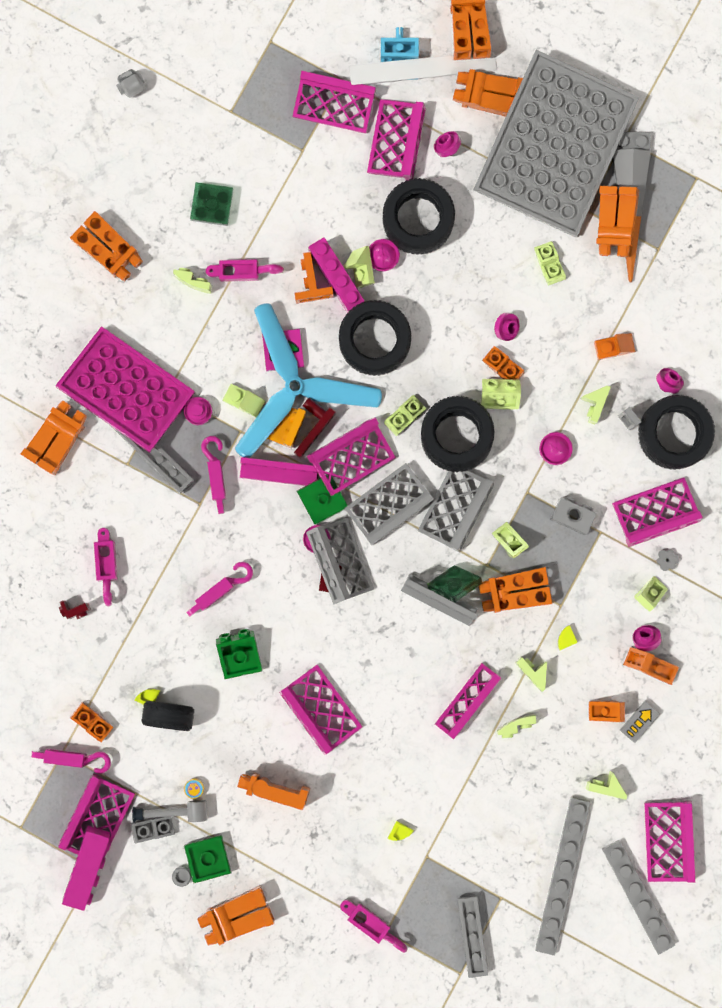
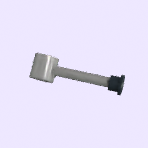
M206 800L188 801L187 808L156 810L132 808L133 823L136 820H144V818L187 816L188 822L207 821Z

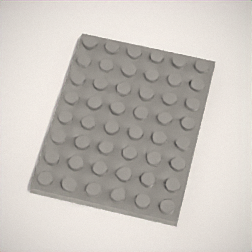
M536 49L473 191L573 237H577L639 97Z

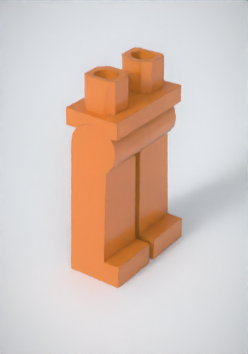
M451 0L450 11L452 14L454 60L471 59V52L473 53V59L490 58L491 43L485 0Z
M470 69L469 73L458 72L456 84L466 85L465 91L455 89L453 101L462 103L464 108L470 107L506 117L523 78L518 77V79L489 75L483 72H475L473 69Z
M600 186L599 227L596 244L599 245L600 256H610L611 246L618 247V257L629 256L630 247H633L634 243L632 240L640 191L637 187L618 188L617 186Z
M94 211L83 223L88 230L81 225L70 239L108 270L114 278L118 277L125 282L131 275L125 267L130 263L135 268H138L143 261L138 255L137 250L130 246ZM90 232H92V233H93L96 237H98L106 246H108V247L111 249V251H110L108 248H106L98 239H96Z
M63 400L56 408L52 407L51 413L28 446L20 453L52 475H56L80 432L84 430L83 424L87 418V415L79 410L76 411L72 418L67 416L72 406Z
M546 567L498 578H489L488 581L479 583L480 594L490 592L491 600L481 601L483 611H494V613L504 610L552 604L549 587L511 593L514 590L548 585Z
M254 773L252 776L246 774L240 776L237 787L247 790L246 795L252 796L254 794L257 797L299 810H303L306 805L310 791L309 787L303 786L300 791L272 783L266 777L259 778L260 774Z
M261 886L214 908L207 909L206 913L197 919L201 928L211 925L213 929L212 932L204 935L208 946L217 943L222 945L226 941L262 927L273 925L275 922Z

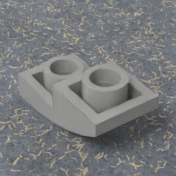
M159 817L130 824L135 844L175 835L171 817Z

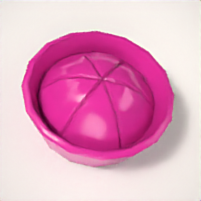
M379 239L369 246L372 268L377 271H388L397 265L400 253L398 247L392 241Z
M553 432L544 436L540 442L539 450L544 461L552 465H561L569 460L573 447L572 442L566 435Z

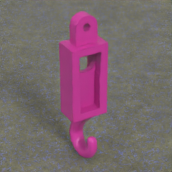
M257 259L219 260V265H209L206 268V274L209 277H219L221 282L259 281V274L261 273L280 274L284 271V268L280 265L259 266ZM234 267V274L225 275V268Z
M209 436L202 441L201 449L209 460L207 464L212 500L217 502L218 514H224L223 500H226L221 461L214 457L207 449L209 442H216L219 451L223 449V444L218 437Z
M100 528L97 533L98 542H94L96 580L98 582L103 581L104 603L107 607H110L112 605L111 581L117 580L115 542L113 540L110 541L108 529ZM102 547H109V556L102 557L100 549Z
M246 562L236 563L233 566V570L244 567L247 570V575L243 578L224 577L195 600L197 604L186 612L188 616L191 617L200 609L202 611L206 610L234 588L233 585L249 582L253 576L251 565Z
M47 749L45 752L32 751L31 755L32 758L44 759L43 763L83 768L92 760L101 757L105 760V765L101 769L94 768V772L98 774L106 772L111 766L109 755L102 751L87 756L86 753Z
M349 900L342 901L340 908L349 916L347 921L378 944L384 939L401 952H407V946L388 932L391 927L389 924L361 903L356 906ZM358 912L366 914L367 919L365 922L360 923L356 920L355 917Z

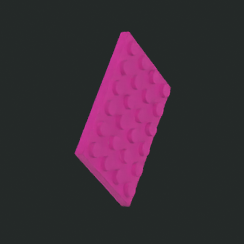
M102 326L55 385L57 389L149 453H151L184 409L185 404L195 394V391Z

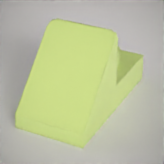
M369 246L354 250L343 266L344 269H353L356 288L374 284Z
M230 384L222 400L254 417L259 415L265 403V400L252 392L245 391L233 384Z
M605 386L580 398L594 404V406H590L587 413L589 423L595 425L598 422L611 388L610 386Z
M508 522L492 533L511 558L517 557L529 547Z
M653 576L634 598L650 612L656 607L668 588Z
M520 657L515 661L533 684L543 692L546 686L547 662H543L537 669L533 670L534 665L528 658L524 660Z
M609 771L606 786L604 785L605 782L593 779V782L587 781L586 789L588 791L624 800L627 799L626 793L611 771Z

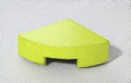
M570 625L566 626L559 635V651L577 643Z
M144 690L136 696L134 701L143 705L146 701H156L160 690Z
M396 821L387 839L392 841L403 840L409 837L414 830Z

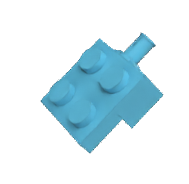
M399 27L395 28L396 38H381V62L419 58V38H403L404 28L400 27V34Z

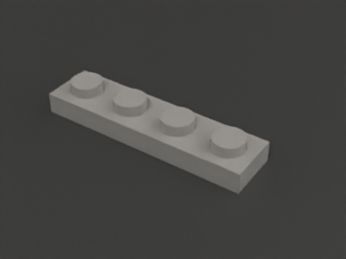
M477 895L457 898L468 977L488 976Z

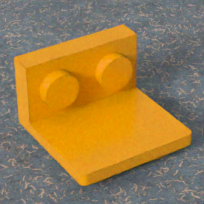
M291 408V411L267 439L292 449L305 419L306 411L300 408L298 410Z

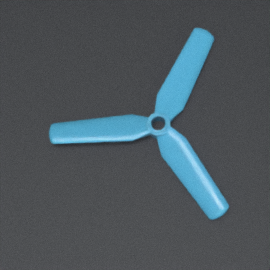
M265 303L254 309L275 370L286 383L285 388L269 399L236 445L235 450L240 456L250 458L291 411L295 397L298 395L306 398L310 397L316 402L376 408L380 405L382 400L380 389L319 377L305 380L298 377L297 360L272 305ZM296 381L299 383L300 389L292 391L289 384Z

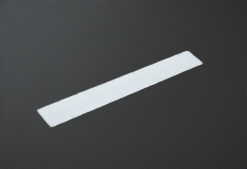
M491 51L490 58L473 59V53H471V59L454 60L453 55L350 65L349 73L351 84L357 85L456 75L458 72L469 73L470 69L475 70V72L495 71L497 66L495 53Z

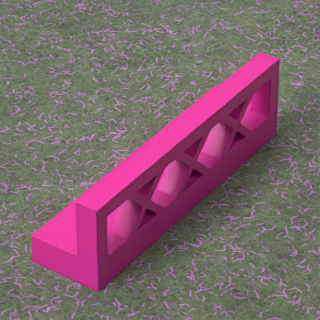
M241 457L240 478L301 486H306L317 480L318 472L311 465Z
M481 663L435 722V725L454 739L500 681L501 677ZM484 669L491 677L487 682L479 683L478 674ZM469 686H477L478 694L473 698H467L466 690ZM465 701L466 709L463 713H455L454 705L456 702ZM453 716L454 724L450 730L440 724L445 717Z

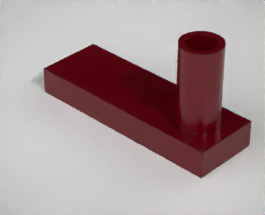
M310 397L305 401L303 407L317 417L319 421L294 451V454L300 459L336 415L333 409L329 407L326 411Z

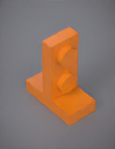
M311 252L303 253L304 259H300L302 271L306 270L307 277L304 278L305 289L309 290L294 293L296 304L334 298L332 287L317 289Z
M630 647L623 664L672 685L679 668L648 652Z

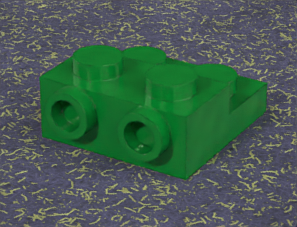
M242 629L236 635L224 633L216 639V647L224 679L262 672L254 631Z

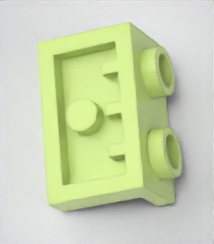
M482 379L481 405L485 409H519L521 398L520 380Z

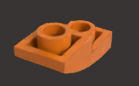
M495 346L482 360L502 379L519 380L524 374V370L511 361L509 356Z
M83 702L70 716V719L101 743L113 729L110 723Z

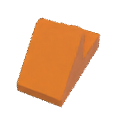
M631 333L615 334L614 337L594 341L598 360L636 352Z
M589 701V721L625 722V702Z

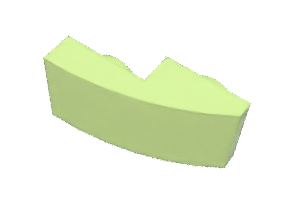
M552 241L534 247L547 285L565 280L566 275L559 262V256Z
M187 268L173 270L174 276L183 284L195 290L211 294L212 286L207 279L197 278L194 280L193 272H190V269Z
M412 395L384 421V424L395 436H398L426 410V407Z
M529 715L514 719L497 729V734L502 735V738H512L513 734L518 733L517 725H520L521 729L532 728V724H536V716Z

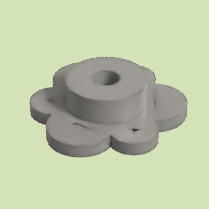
M661 550L658 554L657 563L660 564L661 570L675 569V564L679 562V557L674 554L673 550Z

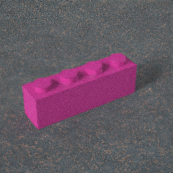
M325 237L308 246L311 257L330 287H332L346 312L348 313L356 305L364 303V299Z
M87 826L63 896L62 905L84 911L86 905L91 904L94 895L91 893L92 887H97L100 878L97 875L98 870L103 869L105 864L104 852L105 850L109 851L112 840L109 839L110 832Z

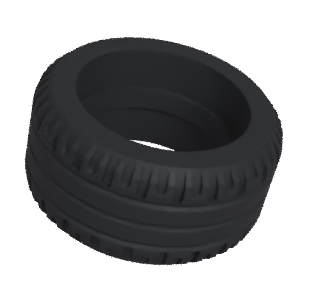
M146 701L144 703L141 719L143 725L179 731H190L192 729L194 719L193 707L155 701Z

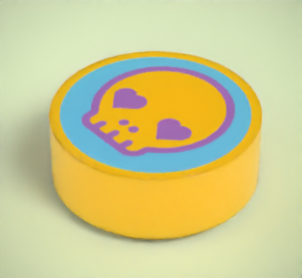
M191 779L185 784L184 792L191 799L199 798L204 792V785L199 779Z

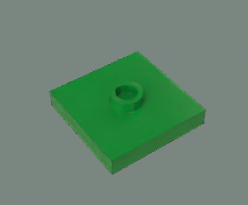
M331 477L330 484L333 489H336L338 486L333 477ZM321 478L297 490L314 525L347 507L341 492L339 491L331 496Z
M222 835L184 845L193 884L232 873Z

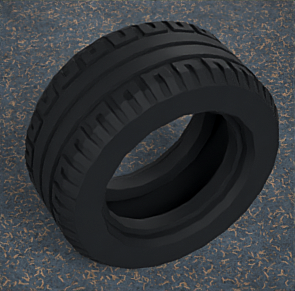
M425 178L406 180L398 184L397 187H394L386 198L383 207V228L389 240L398 249L403 250V252L416 255L431 253L444 245L451 235L455 221L453 200L449 193L446 192V189H443V186L435 183V181L426 180ZM421 198L428 200L436 207L439 212L440 221L433 231L425 235H414L402 228L397 214L401 206L411 199Z
M370 300L356 305L343 318L339 329V346L345 361L353 369L365 375L379 376L394 371L404 362L410 350L412 335L409 322L401 310L385 301ZM380 319L390 324L397 338L392 351L378 358L367 357L360 353L355 346L353 338L356 329L364 321Z
M684 395L667 396L655 402L642 416L638 428L639 444L646 457L653 463H656V465L670 470L684 469L702 460L710 451L715 437L714 421L708 409L700 401L698 402V400ZM677 412L684 414L692 421L695 426L696 437L694 444L688 451L675 453L661 445L656 429L658 421L664 414Z
M452 396L439 400L428 410L422 422L421 443L426 456H428L432 463L446 471L463 472L475 468L487 458L492 448L495 433L492 417H490L489 412H487L483 405L472 398ZM452 416H462L471 420L477 427L479 439L475 446L461 453L450 452L443 448L436 436V429L442 421Z

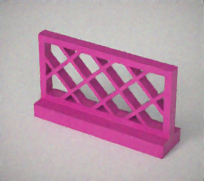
M301 71L300 84L292 117L366 134L376 87L364 84L352 85L350 81ZM303 86H312L315 93L305 98L302 93ZM325 89L330 90L334 97L324 103L319 93ZM342 94H348L352 101L342 107L337 98ZM317 95L322 104L313 110L308 100ZM361 98L369 99L368 107L361 111L356 101ZM335 99L340 109L331 114L326 105ZM306 102L311 112L306 115L298 114L299 106ZM354 103L359 113L349 118L344 109ZM325 107L329 116L325 119H318L315 112ZM341 111L344 112L348 119L342 124L337 123L333 117ZM361 115L364 119L363 128L355 127L351 120Z
M380 99L367 170L368 174L405 178V180L414 178L426 111L424 102L408 103ZM384 105L392 106L395 111L386 117L383 113ZM405 108H412L411 115L404 119L400 112ZM398 114L403 121L393 127L389 120ZM387 122L392 129L383 135L380 132V126ZM406 124L409 129L408 133L401 137L396 130ZM395 132L399 140L390 145L386 138ZM384 140L388 148L379 153L376 149L377 144ZM402 142L405 146V151L398 156L393 148ZM391 150L396 158L387 164L382 156ZM381 158L385 166L379 170L373 169L374 162ZM399 160L402 164L401 172H393L390 166Z
M376 417L365 421L307 456L310 463H313L331 496L396 458L378 427L379 423ZM375 431L378 436L377 444L367 441L369 433ZM354 442L363 443L361 453L352 451ZM366 444L376 447L373 457L364 454ZM379 448L385 449L389 457L384 460L378 459ZM337 452H347L345 463L336 460ZM351 454L360 456L358 466L348 464ZM363 457L372 460L371 468H361ZM324 460L330 461L329 472L323 471L319 463ZM335 463L344 465L342 476L333 474ZM347 467L357 469L354 478L345 477ZM332 476L341 479L340 485L336 489H333L330 484Z
M685 478L612 503L626 537L628 548L699 523L703 518L701 512L696 507ZM682 484L684 488L682 496L672 492L674 486ZM662 491L668 494L664 503L654 499L656 492ZM670 495L680 499L677 508L666 504ZM643 497L650 500L647 509L636 505L639 498ZM682 501L689 503L692 511L686 513L679 510ZM652 502L662 506L659 515L648 510ZM627 504L632 509L629 515H625L620 512L618 506ZM664 507L675 511L673 518L667 519L661 516ZM634 508L645 512L641 521L630 517ZM646 514L657 518L655 524L648 525L643 523ZM628 520L639 524L636 531L628 532L626 527Z
M318 665L279 692L324 755H327L362 728V725ZM315 670L320 675V684L309 683L310 674ZM296 684L306 685L304 696L296 695L292 687ZM308 685L319 687L317 698L307 696ZM322 687L330 689L332 692L331 700L320 698ZM306 699L317 700L315 711L306 709ZM320 701L330 702L329 714L318 712ZM333 703L341 704L343 707L342 716L331 714ZM317 715L328 716L327 727L317 724ZM331 717L342 718L340 729L329 728ZM344 719L352 720L356 727L351 731L343 730ZM329 730L340 732L339 740L334 744L328 739Z
M92 773L59 842L58 848L78 855L80 849L72 847L75 839L84 838L85 833L81 827L82 823L91 819L94 828H97L93 818L103 814L107 824L98 827V829L102 830L109 827L111 832L109 839L113 841L135 793ZM101 784L109 786L112 794L100 797L98 790ZM120 793L129 795L126 803L118 805L115 795ZM113 796L116 806L105 810L102 800ZM100 801L103 811L92 815L90 810L91 804ZM117 809L119 819L110 823L106 813ZM105 850L103 857L106 856L108 851Z
M692 801L644 803L648 882L696 883ZM649 807H657L663 813L654 820L649 815ZM671 807H680V815L675 820L666 813ZM664 814L673 822L666 830L657 823ZM680 818H681V826L677 823V821H678ZM674 824L681 829V835L676 840L668 833ZM654 825H657L663 831L656 840L650 835V829ZM665 834L673 841L667 849L658 843ZM650 839H651L652 841H654V843H653L651 846H650ZM680 839L682 840V846L678 843ZM655 844L664 851L658 859H655L650 852ZM675 844L682 849V854L677 860L668 852ZM665 854L675 861L668 869L659 862ZM656 864L665 871L660 877H652L651 869ZM678 864L683 869V877H674L669 871Z

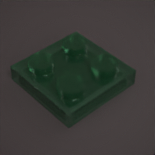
M196 182L190 221L228 226L233 187Z
M454 565L429 582L427 587L429 590L455 603L481 585L482 579L480 576Z

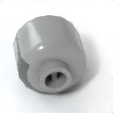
M129 69L117 78L119 83L116 86L121 95L125 94L131 98L144 90L143 85L145 82L139 71L135 72V70Z

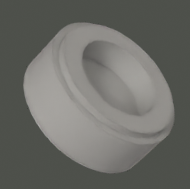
M185 866L177 867L172 873V881L179 887L188 885L192 879L190 869Z

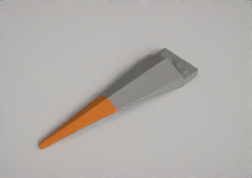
M624 132L612 157L616 186L618 188L637 187L640 190L632 240L634 243L633 247H630L629 256L626 257L628 280L630 283L633 279L651 152L650 132Z

